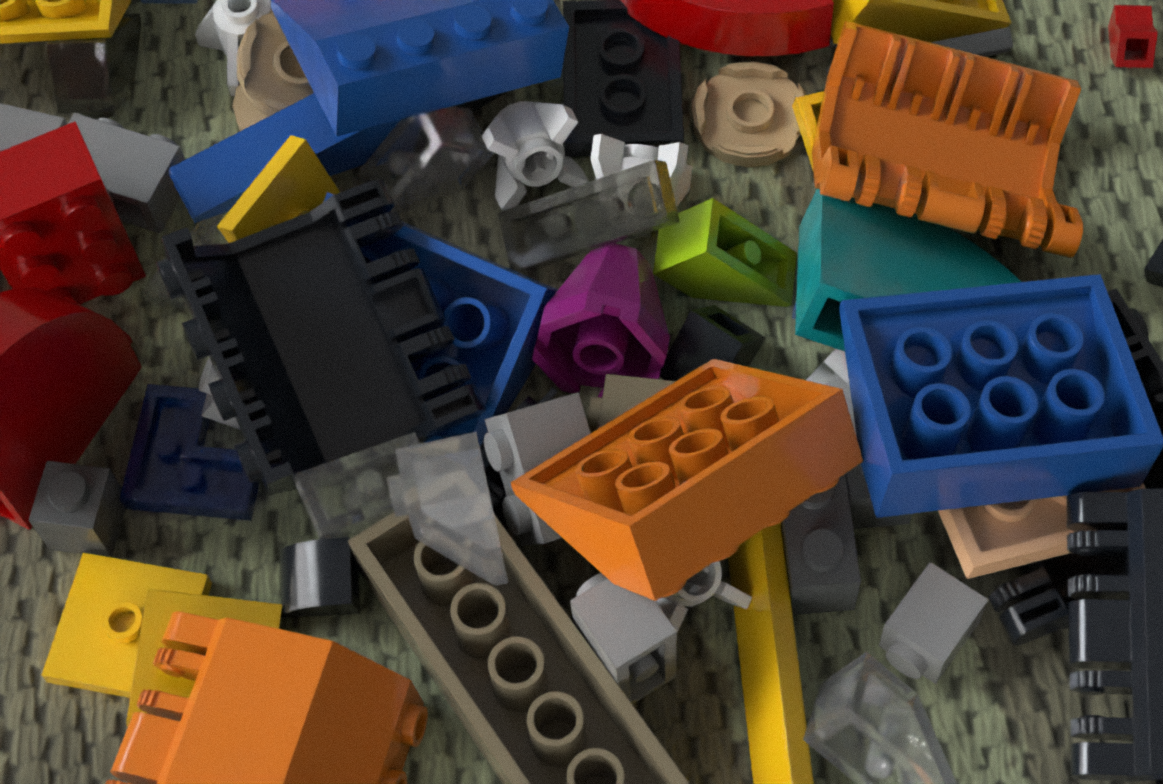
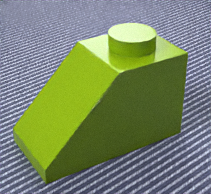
M711 198L660 221L653 275L692 298L788 307L792 305L797 252L716 199Z

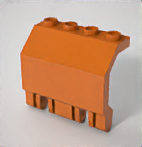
M845 21L827 76L812 148L815 188L820 189V195L847 202L852 197L855 198L856 204L871 207L875 203L895 208L898 215L911 218L915 213L918 220L973 234L979 230L981 236L996 239L998 235L1019 240L1020 244L1024 247L1036 249L1040 245L1044 252L1073 258L1081 243L1083 221L1077 208L1057 202L1053 192L1060 144L1079 97L1081 86L1077 80Z
M175 611L170 617L161 640L162 644L166 647L158 649L153 664L167 675L195 681L190 697L186 698L159 690L144 689L136 706L146 713H133L110 771L113 776L127 783L114 779L106 781V784H407L406 772L402 770L410 746L418 747L423 739L427 726L428 711L427 707L423 706L424 701L410 679L334 641L228 617L218 620Z

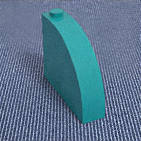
M816 189L799 226L795 335L845 352L839 311L841 300L1018 283L1021 281L986 251L948 227L918 220L915 213L911 218L898 215L895 208L875 203L871 207L856 204L855 198L852 197L847 202L820 195V189Z

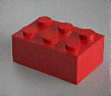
M74 121L0 151V270L11 289L21 287L41 288L80 305L101 295L113 296L126 291L134 281L146 277V274L78 125Z

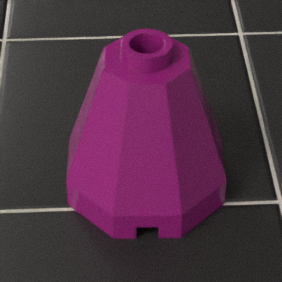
M611 242L590 250L545 305L532 360L561 391L574 394L580 393V385L599 387L602 390L598 397H603L606 374L659 379L661 367L663 368L667 356L670 335L651 265L638 249Z

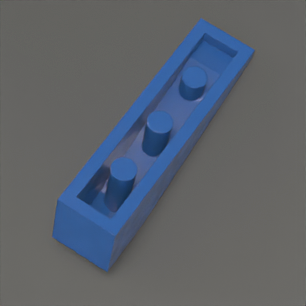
M313 93L170 167L169 176L194 223L228 212L290 135L306 139L329 176L410 149L420 115L336 137L321 105Z

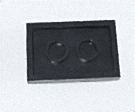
M620 0L563 1V17L569 25L563 61L564 105L572 109L578 120L577 125L564 141L565 156L567 157L591 156L593 137L598 134L623 141L625 145L643 144L659 148L661 145L677 142L684 144L680 41L670 36L668 38L645 27L627 14L628 8Z

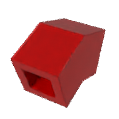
M1114 5L1108 24L1110 58L1115 67L1153 68L1158 31L1153 26L1152 6Z

